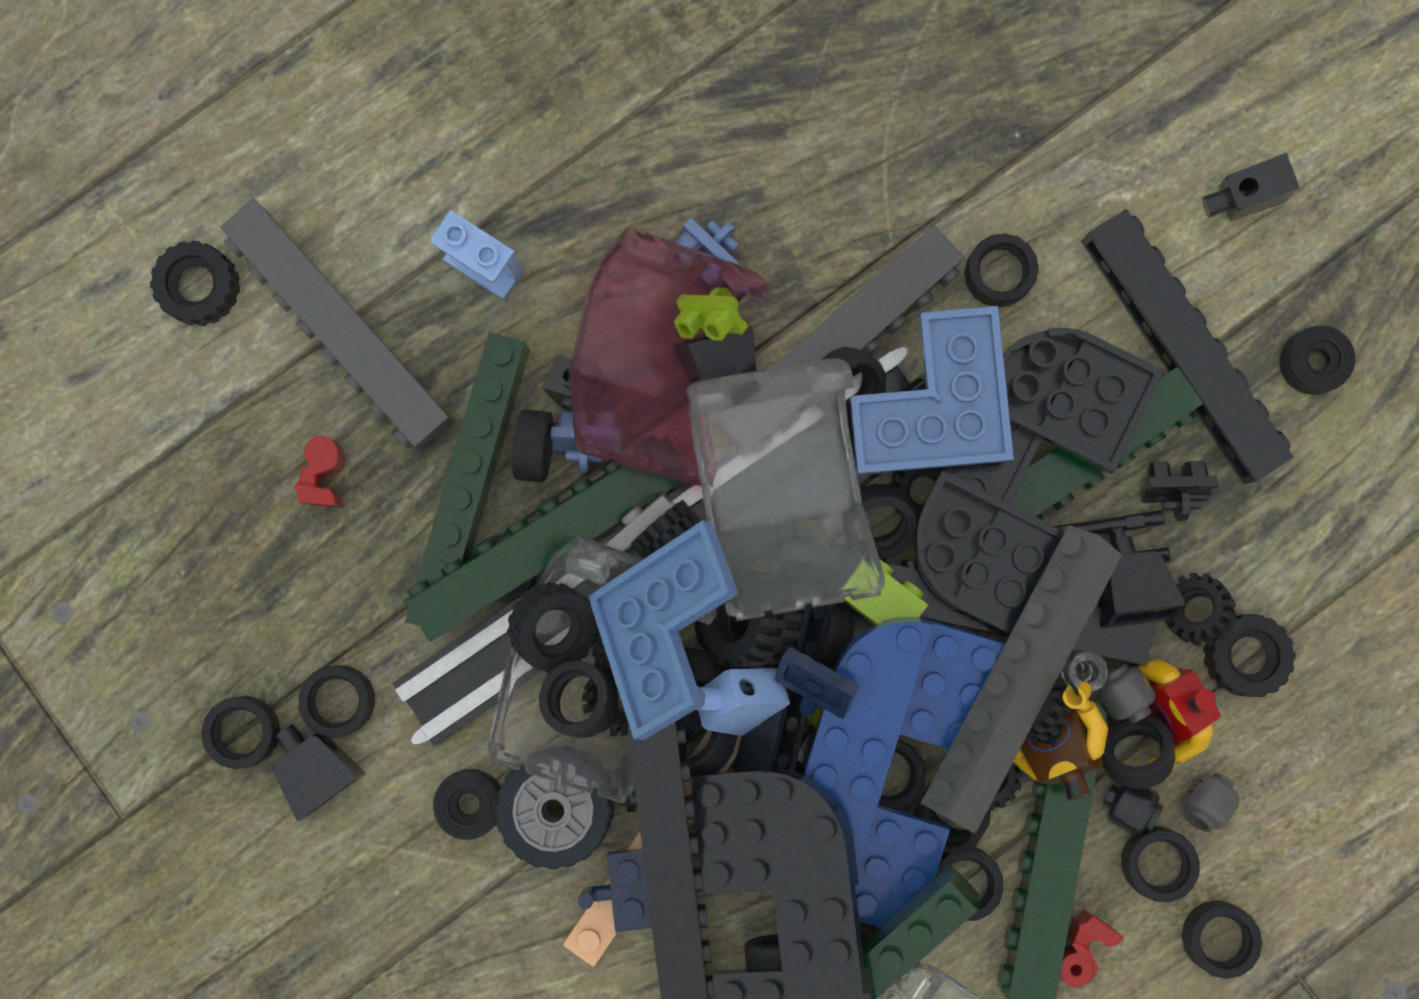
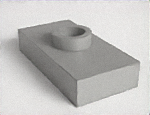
M663 492L643 510L637 505L621 519L625 526L607 540L605 547L616 557L638 535L645 531L650 524L654 523L657 518L672 508L674 502Z

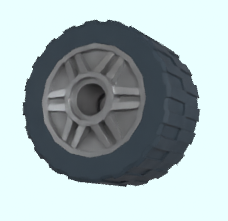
M567 747L547 748L544 751H537L517 764L505 777L504 784L499 788L497 794L498 801L495 805V815H497L498 822L497 828L499 833L501 832L505 845L520 860H525L537 868L545 867L555 870L560 867L568 868L581 860L587 859L603 842L614 817L615 795L614 791H612L608 774L606 775L602 770V766L597 761L588 757V754ZM549 800L560 801L564 807V814L553 813L548 805Z

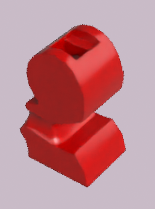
M323 435L315 436L307 442L304 449V455L309 466L301 468L300 478L294 486L298 494V502L306 505L343 508L342 498L337 491L323 488L321 485L325 477L343 470L345 465L344 451L335 440Z
M1084 909L1079 916L1072 918L1071 928L1067 934V940L1070 945L1065 946L1060 972L1061 979L1072 987L1086 985L1094 979L1099 970L1089 951L1091 941L1099 940L1107 947L1118 945L1124 937L1111 926Z

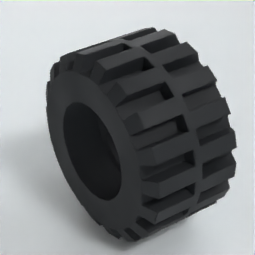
M731 570L730 572L739 594L701 617L702 624L699 626V632L704 636L702 641L704 649H710L709 656L712 660H717L718 664L725 667L740 669L775 668V664H780L781 658L789 646L795 649L793 642L795 639H799L801 631H798V623H802V614H798L797 611L800 607L799 599L793 598L794 589L791 585H786V580L781 577L747 570Z

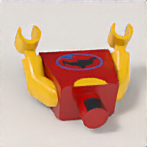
M1154 659L1148 661L1147 666L1137 665L1134 667L1142 670L1156 693L1154 702L1149 705L1152 711L1149 715H1153L1163 721L1172 733L1176 758L1173 772L1177 767V762L1183 764L1209 747L1214 733L1212 723L1218 720L1221 715L1216 707L1215 695L1212 691L1205 689L1193 670L1176 668L1163 660ZM1160 752L1156 754L1153 758H1151L1148 761V764L1155 761L1160 755Z

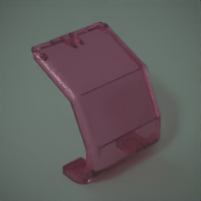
M627 227L600 259L587 291L569 367L576 448L584 455L606 461L612 459L614 463L639 470L647 468L650 473L679 480L681 477L684 482L709 488L712 485L717 470L707 412V400H698L695 397L674 347L675 344L706 336L705 332H698L693 339L682 338L679 335L674 324V320L681 313L676 300L682 294L709 295L717 287L729 289L732 296L736 297L738 302L747 294L765 299L771 285L761 275L747 267L656 235Z

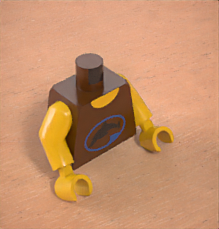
M1081 682L1078 687L1081 696L1076 695L1070 685L1067 686L1063 693V701L1068 707L1073 708L1072 715L1066 713L1064 715V718L1069 721L1066 727L1059 724L1057 728L1060 733L1056 736L1048 732L1049 740L1042 741L1038 738L1037 742L1026 738L1013 761L1033 780H1037L1041 784L1056 785L1062 783L1068 801L1079 800L1091 794L1084 774L1102 766L1101 756L1104 754L1108 726L1096 704L1088 700L1092 689L1089 683Z

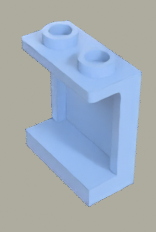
M452 210L448 212L430 240L435 247L446 253L442 259L446 264L503 301L507 300L525 273L514 250Z

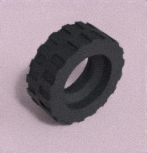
M191 240L189 243L183 241L174 247L170 246L167 248L166 252L157 258V263L155 267H152L151 271L152 281H150V288L153 289L154 294L152 296L160 304L159 307L171 317L191 326L193 324L198 326H206L208 323L214 324L221 317H226L230 313L229 310L232 306H235L237 294L240 293V286L238 285V280L240 279L238 273L234 270V264L213 246L207 243L202 244L199 241ZM189 267H204L212 275V291L203 300H186L178 290L179 277Z
M547 582L545 585L538 584L533 587L534 589L522 594V598L518 602L516 601L512 607L513 611L509 615V628L507 629V634L511 638L510 644L517 651V654L538 671L541 669L545 673H550L552 669L563 662L585 659L589 654L590 648L594 646L596 642L595 636L598 633V626L591 603L576 590L563 583ZM551 610L566 612L570 619V629L567 635L554 645H545L539 642L536 637V625L539 619Z
M1239 614L1236 616V620H1231V623L1234 625L1231 632L1227 629L1223 632L1226 636L1220 641L1217 637L1213 639L1214 644L1204 645V664L1208 667V674L1211 679L1217 682V686L1228 690V693L1234 695L1265 697L1268 693L1277 692L1280 686L1288 682V677L1295 668L1293 663L1294 659H1296V652L1293 651L1292 645L1294 643L1292 638L1288 637L1287 630L1283 626H1279L1276 623L1277 621L1272 618L1263 617L1264 615ZM1244 637L1258 639L1263 643L1267 651L1265 666L1254 674L1240 672L1234 666L1231 659V651L1234 644Z

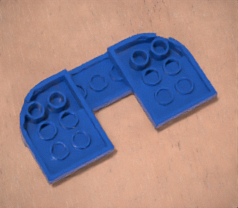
M899 617L881 621V624L868 629L864 633L861 632L847 645L839 657L834 672L844 675L848 680L859 685L851 708L844 719L822 708L823 712L804 775L815 780L814 783L822 788L830 797L834 796L849 821L854 840L859 881L855 885L860 922L881 927L935 879L950 832L949 825L878 804L899 735L950 749L1006 642L924 618Z

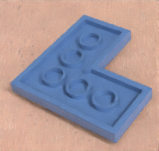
M998 306L920 313L919 323L926 389L850 397L857 475L1014 460Z
M702 520L588 596L633 738L636 740L647 739L703 706L678 631L739 594L712 522Z

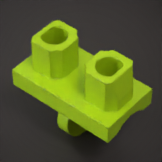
M725 287L714 288L709 295L682 294L676 300L681 313L674 320V324L682 338L693 339L698 332H705L706 336L711 340L723 341L728 333L743 334L748 328L747 323L739 316L738 300Z

